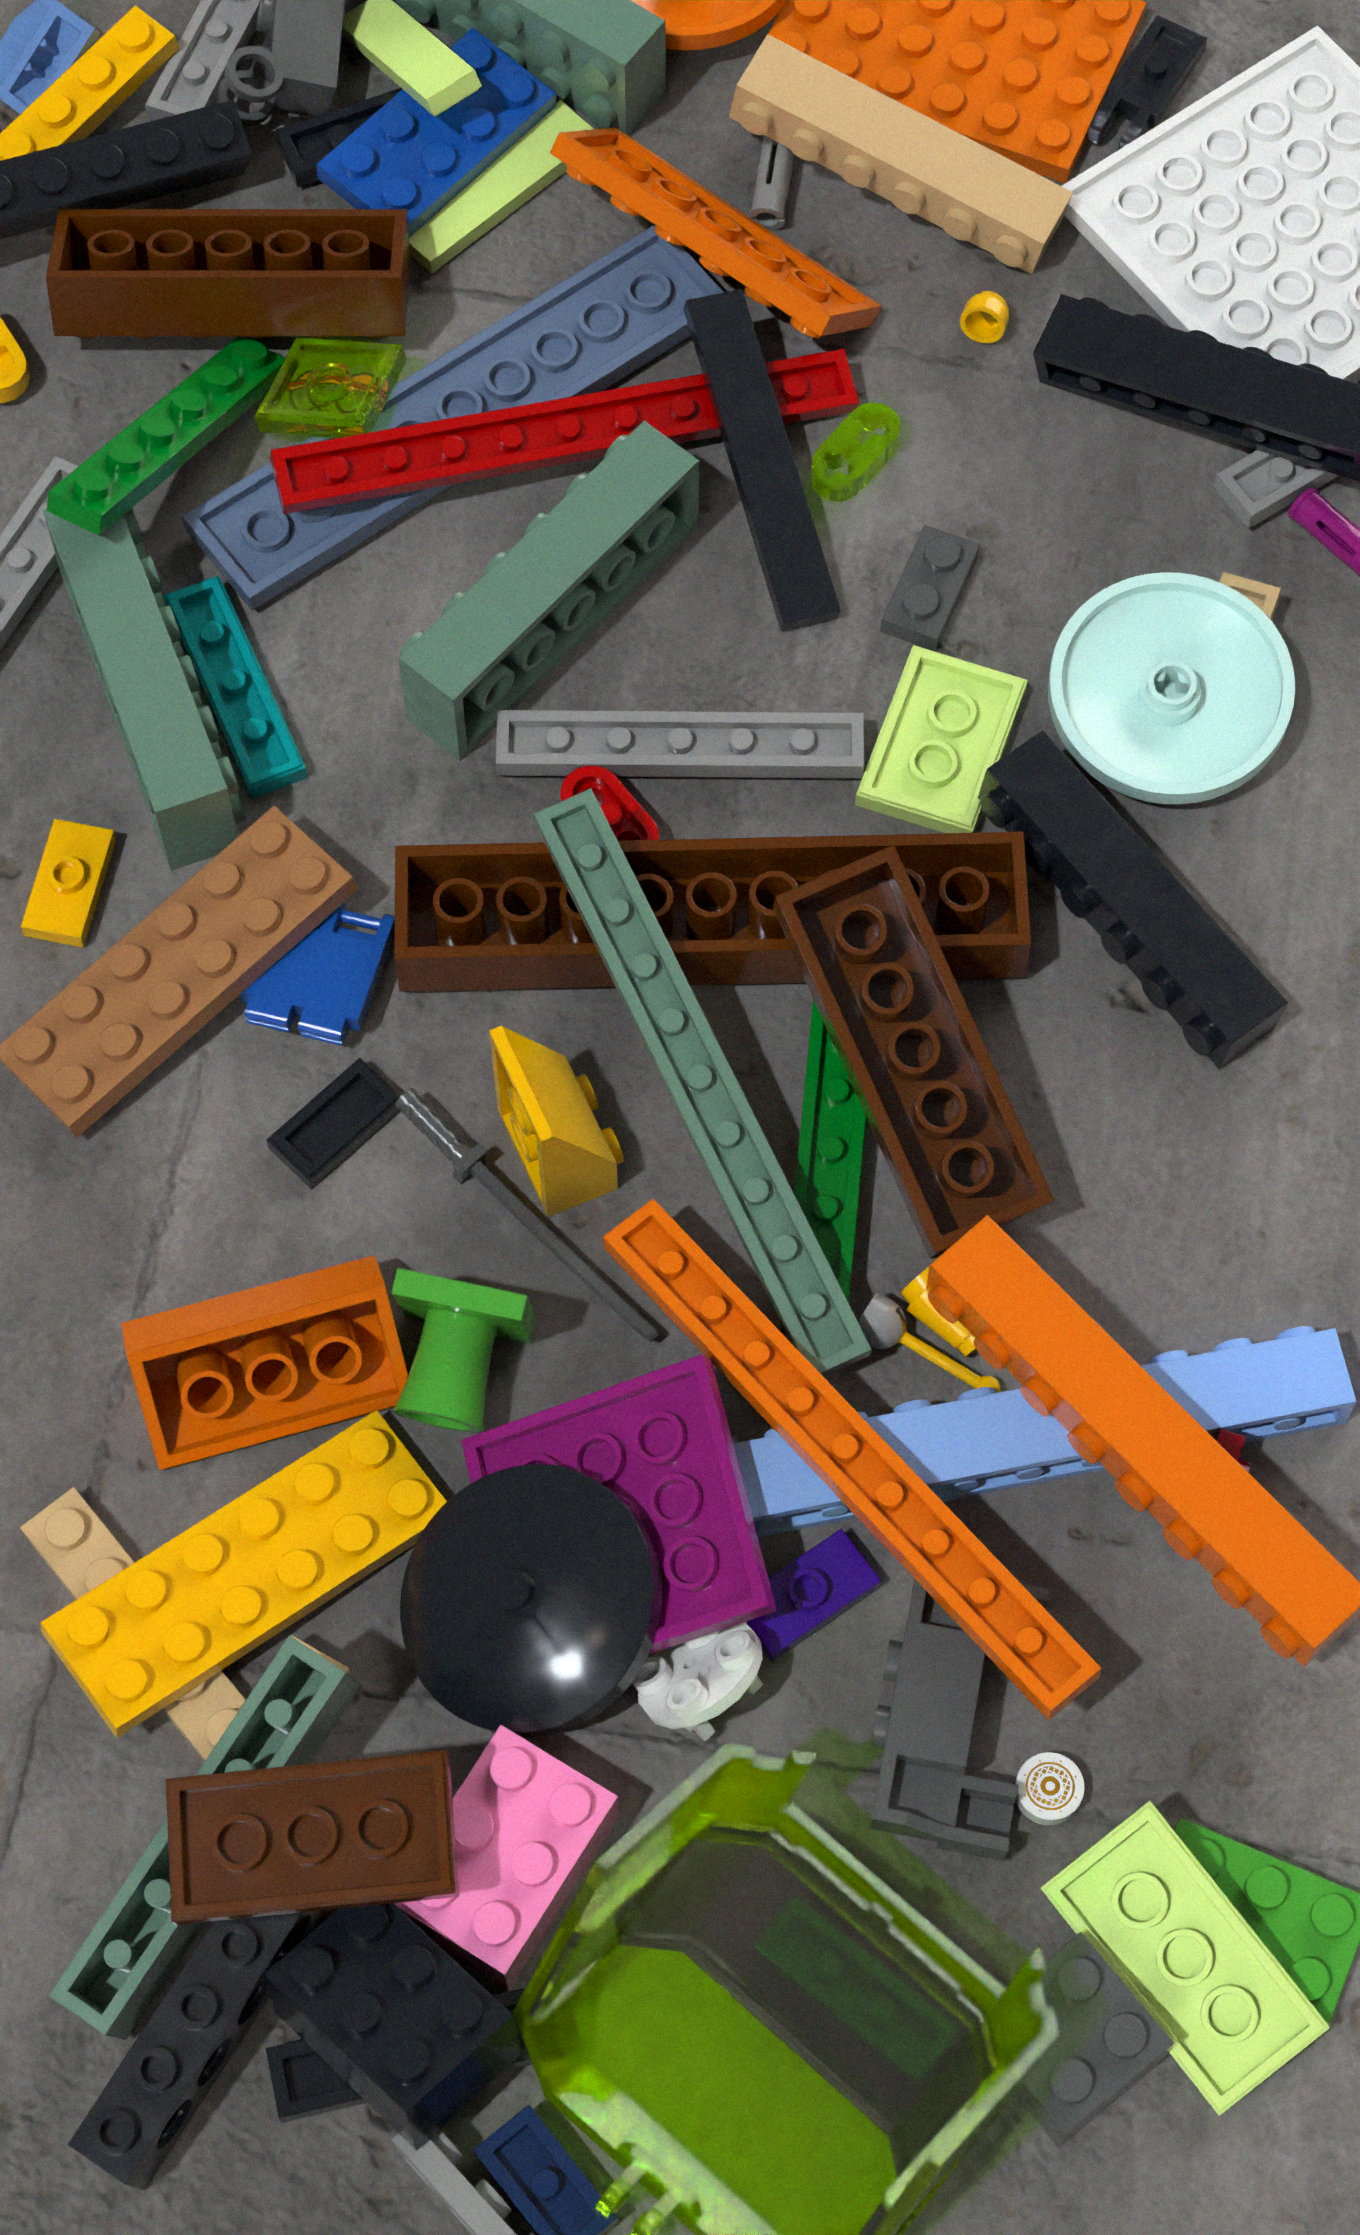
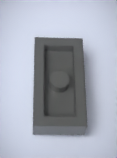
M924 525L881 619L880 632L937 651L978 559L980 544Z

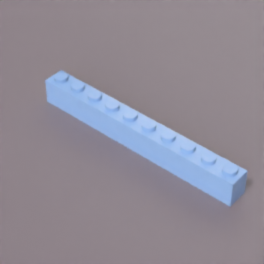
M1300 1326L1280 1333L1276 1340L1252 1344L1248 1338H1237L1218 1344L1213 1348V1352L1188 1356V1353L1183 1350L1169 1351L1153 1357L1149 1364L1140 1365L1215 1440L1220 1429L1245 1436V1443L1346 1424L1357 1402L1336 1328L1315 1332L1312 1326ZM981 1387L962 1393L958 1396L957 1401L932 1405L930 1400H913L898 1405L893 1409V1413L869 1418L866 1413L858 1412L942 1501L1106 1470L1098 1461L1095 1464H1091L1084 1460L1070 1444L1067 1438L1069 1431L1052 1414L1044 1417L1036 1412L1025 1400L1020 1389L996 1393V1389L992 1387ZM773 1428L764 1434V1438L738 1442L737 1438L732 1437L757 1537L857 1518Z

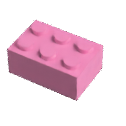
M500 1725L453 1797L459 1897L394 1904L446 1953L509 1991L618 1819L619 1805L617 1795Z

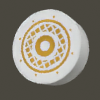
M1052 1752L1037 1754L1029 1758L1018 1772L1015 1784L1018 1785L1016 1803L1020 1811L1035 1823L1049 1826L1066 1822L1077 1812L1083 1799L1085 1788L1083 1776L1077 1765L1061 1754Z

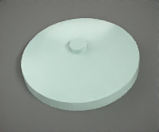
M1173 572L1151 573L1131 577L1101 590L1086 601L1069 619L1060 634L1052 656L1048 680V701L1052 720L1062 743L1075 761L1087 773L1105 786L1126 796L1159 804H1189L1214 799L1239 788L1252 779L1266 766L1279 748L1291 718L1295 698V675L1288 648L1281 634L1267 615L1247 597L1222 583L1197 575Z

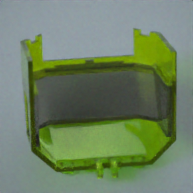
M724 1744L595 1861L513 2011L544 2096L625 2170L600 2197L595 2209L607 2219L626 2204L630 2195L639 2184L658 2200L650 2211H645L633 2225L630 2235H656L672 2215L695 2235H904L1011 2101L1059 2036L1054 2007L1046 2006L1041 1977L1046 1972L1041 1944L1027 1958L1011 1983L1005 1988L791 1802L820 1753L792 1750L786 1759L756 1756L753 1746Z

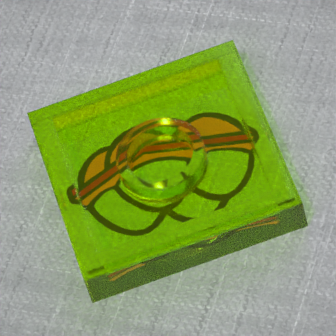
M296 337L255 415L259 431L263 433L341 438L371 432L407 362L403 346L398 344Z

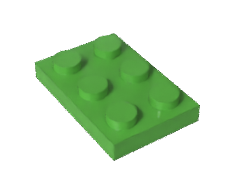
M1179 1818L1174 1831L1325 2021L1330 2024L1360 1942V1893L1188 1820Z

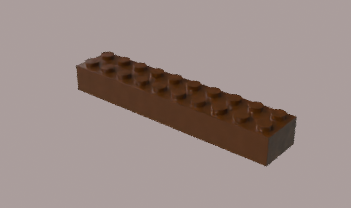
M1024 832L618 841L689 985L806 983L773 910L775 896L892 845L895 846L954 979L1025 978L1031 948ZM544 842L395 846V965L400 992L615 987Z

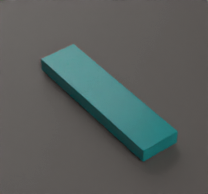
M219 575L163 595L165 606L170 605L183 648L191 659L199 684L250 798L254 799L307 779L305 764Z

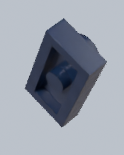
M529 2104L473 2149L474 2155L536 2235H603L618 2222V2217Z

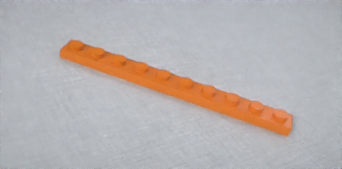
M654 1199L650 1200L603 1236L604 1249L693 1344L712 1360L713 1365L1048 1721L1100 1678L1102 1668Z

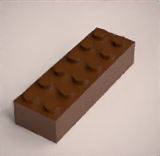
M59 209L46 273L54 336H75L81 339H91L98 336H134L140 339H149L156 336H192L198 339H207L214 336H250L256 339H265L272 336H308L314 339H324L330 336H366L373 339H382L388 336H405L411 270L407 209Z
M895 846L887 847L775 896L773 910L929 1258L945 1252L987 1215L999 1227H1002L1045 1208L1054 1202L1053 1195Z

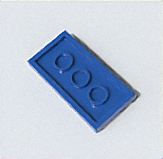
M474 28L469 30L450 49L475 69L482 85L479 90L441 114L433 116L402 89L317 164V178L355 209H407L409 238L556 107V93Z

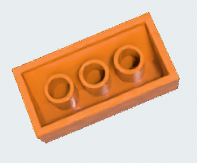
M375 1255L121 1323L126 1356L159 1471L372 1413L375 1410L379 1411L394 1407L408 1378L388 1294Z

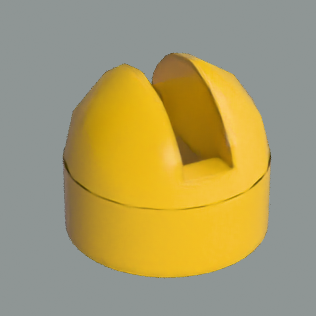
M983 291L975 294L965 304L960 317L961 329L970 339L976 342H996L1003 336L1008 324L1009 307L1005 299L993 291Z

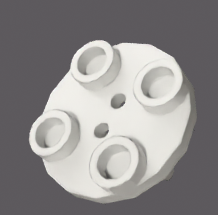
M743 1622L657 1651L654 1656L646 1659L636 1678L632 1681V1684L638 1691V1703L654 1724L670 1729L686 1728L689 1732L694 1730L706 1742L715 1733L708 1720L720 1715L737 1702L746 1690L754 1694L763 1686L757 1675L763 1660L761 1641L747 1623Z

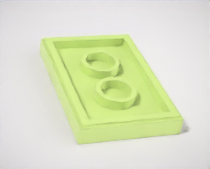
M913 645L856 793L855 805L942 833H975L983 811L978 795L986 769L1002 759L1027 690L1028 680Z

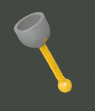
M877 1291L860 1317L858 1323L870 1347L879 1350L890 1348L900 1342L974 1389L992 1387L996 1389V1393L1000 1392V1383L993 1376L986 1375L980 1377L908 1333L906 1328L907 1320L903 1309L895 1301Z

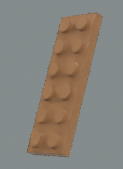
M273 806L0 1044V1063L77 1139L359 890L353 876L277 807Z

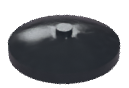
M545 1464L515 1466L493 1472L479 1478L451 1497L429 1521L410 1555L404 1574L400 1599V1623L408 1658L421 1683L436 1701L458 1718L479 1728L496 1733L499 1726L502 1725L520 1737L547 1736L572 1729L600 1714L621 1696L636 1678L649 1655L658 1630L662 1609V1576L658 1556L648 1531L637 1514L616 1493L593 1478L575 1470Z

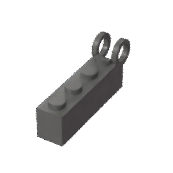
M261 0L256 30L265 32L264 46L242 47L230 56L225 69V77L221 81L217 92V104L229 101L227 96L229 88L236 96L245 101L253 103L264 102L263 108L257 112L245 113L238 110L243 126H255L263 123L269 117L273 107L314 116L327 113L337 88L344 0ZM244 60H253L252 71H236V66ZM244 84L251 85V86L255 87L256 89L247 87V86L244 85Z

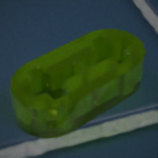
M874 402L860 405L819 446L812 457L811 484L814 491L821 498L834 502H842L853 498L894 455L899 444L900 420L897 413L891 407ZM878 427L884 429L883 436L875 433L862 445L863 429L869 432L875 431ZM849 459L847 475L838 472L833 477L827 475V467L836 471Z

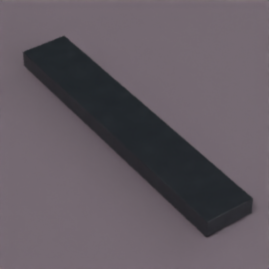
M739 289L686 300L683 310L780 631L837 619L841 612L743 290Z

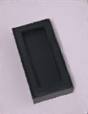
M359 1058L266 1139L268 1148L312 1190L400 1112L395 1106L400 1095Z

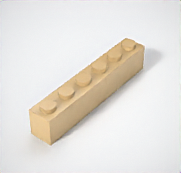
M768 34L736 85L729 118L739 122L747 131L756 135H764L789 148L797 157L806 161H814L841 175L849 184L859 188H866L891 201L899 210L908 214H916L943 228L951 237L968 241L990 252L1001 263L1011 267H1018L1030 274H1033L1061 224L1073 192Z

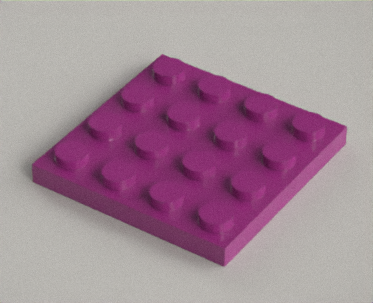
M704 1354L461 1440L470 1483L493 1472L515 1466L534 1464L560 1466L593 1478L616 1493L632 1508L647 1529L654 1544L662 1576L661 1616L655 1640L649 1654L777 1611L713 1363Z

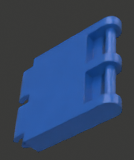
M345 903L340 905L240 994L242 1002L247 1004L244 1017H247L246 1023L289 1033L295 1016H299L298 1030H300V1036L342 1046L349 1029L362 1031L395 938V915L385 913L382 919L347 911ZM344 922L377 930V933L372 935L341 926Z

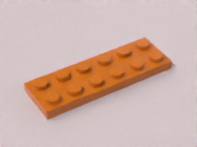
M616 127L558 133L550 154L567 165L566 172L572 178L587 185L599 186L611 194L610 202L615 207L631 215H642L655 224L654 231L662 239L678 246L686 245L701 255L699 262L705 268L721 276H732L746 286L744 292L748 297L764 306H776L791 316L790 324L801 333L810 337L820 338L821 336L840 332L845 333L850 330L873 325L882 307L880 304Z

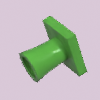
M397 1268L391 1294L406 1318L424 1321V1326L408 1378L393 1412L409 1420L438 1428L465 1433L483 1432L485 1394L495 1337L532 1344L538 1319L528 1296Z

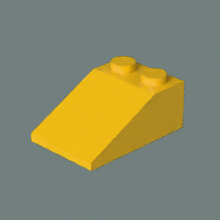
M503 1026L489 1030L498 1112L547 1217L618 1189L617 1165L624 1162L623 1153L613 1130L610 1127L601 1130L592 1111L598 1109V1102L587 1076L581 1074L575 1077L566 1056Z

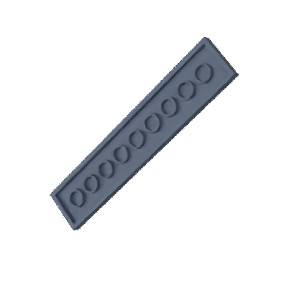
M653 225L382 393V400L374 404L365 413L333 423L298 445L601 392L691 336L683 310L686 300L724 292L682 246L662 239L655 233L656 225ZM368 401L347 415L360 413L372 403ZM271 462L183 515L182 518L188 534L253 611L453 484L283 514Z

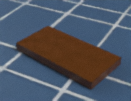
M446 1750L166 1779L171 1922L176 1925L459 1897L450 1754Z

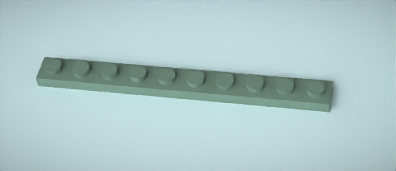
M590 788L534 813V823L791 1343L823 1377L870 1356L872 1349L592 789Z

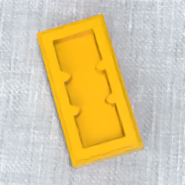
M54 819L20 926L25 937L84 948L115 847L116 836L114 830Z

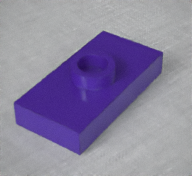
M841 1528L769 1577L777 1611L746 1621V1623L755 1632L761 1641L762 1650L770 1661L773 1662L879 1589L881 1580Z

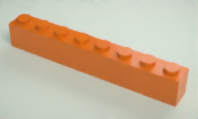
M988 1215L930 1264L926 1289L929 1291L927 1296L934 1309L950 1323H955L958 1320L975 1337L974 1345L983 1359L997 1370L1005 1367L1022 1384L1020 1391L1028 1404L1036 1412L1044 1417L1052 1414L1069 1431L1067 1438L1074 1450L1091 1464H1095L1098 1461L1116 1479L1115 1487L1121 1497L1139 1512H1143L1146 1509L1164 1527L1163 1535L1174 1551L1186 1560L1195 1558L1213 1576L1211 1583L1226 1603L1235 1609H1240L1243 1606L1262 1625L1260 1627L1261 1635L1276 1653L1286 1659L1293 1656L1305 1668L1360 1616V1582Z

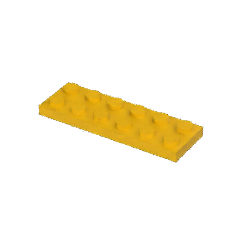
M375 1410L40 1622L41 1633L115 1737L118 1738L415 1545L429 1521L447 1501L380 1413Z

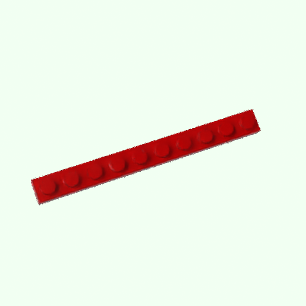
M845 349L765 363L783 424L855 412L859 404ZM703 374L273 449L270 452V462L283 514L605 457L608 448L619 436L624 434L628 436L644 420L676 444L721 436V432Z

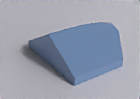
M35 0L14 18L7 32L0 40V100L21 114L99 40L101 32L58 0Z

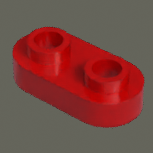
M583 766L572 771L564 779L560 790L561 801L591 788L597 801L602 803L600 807L617 841L659 840V831L656 823L611 771L599 766Z

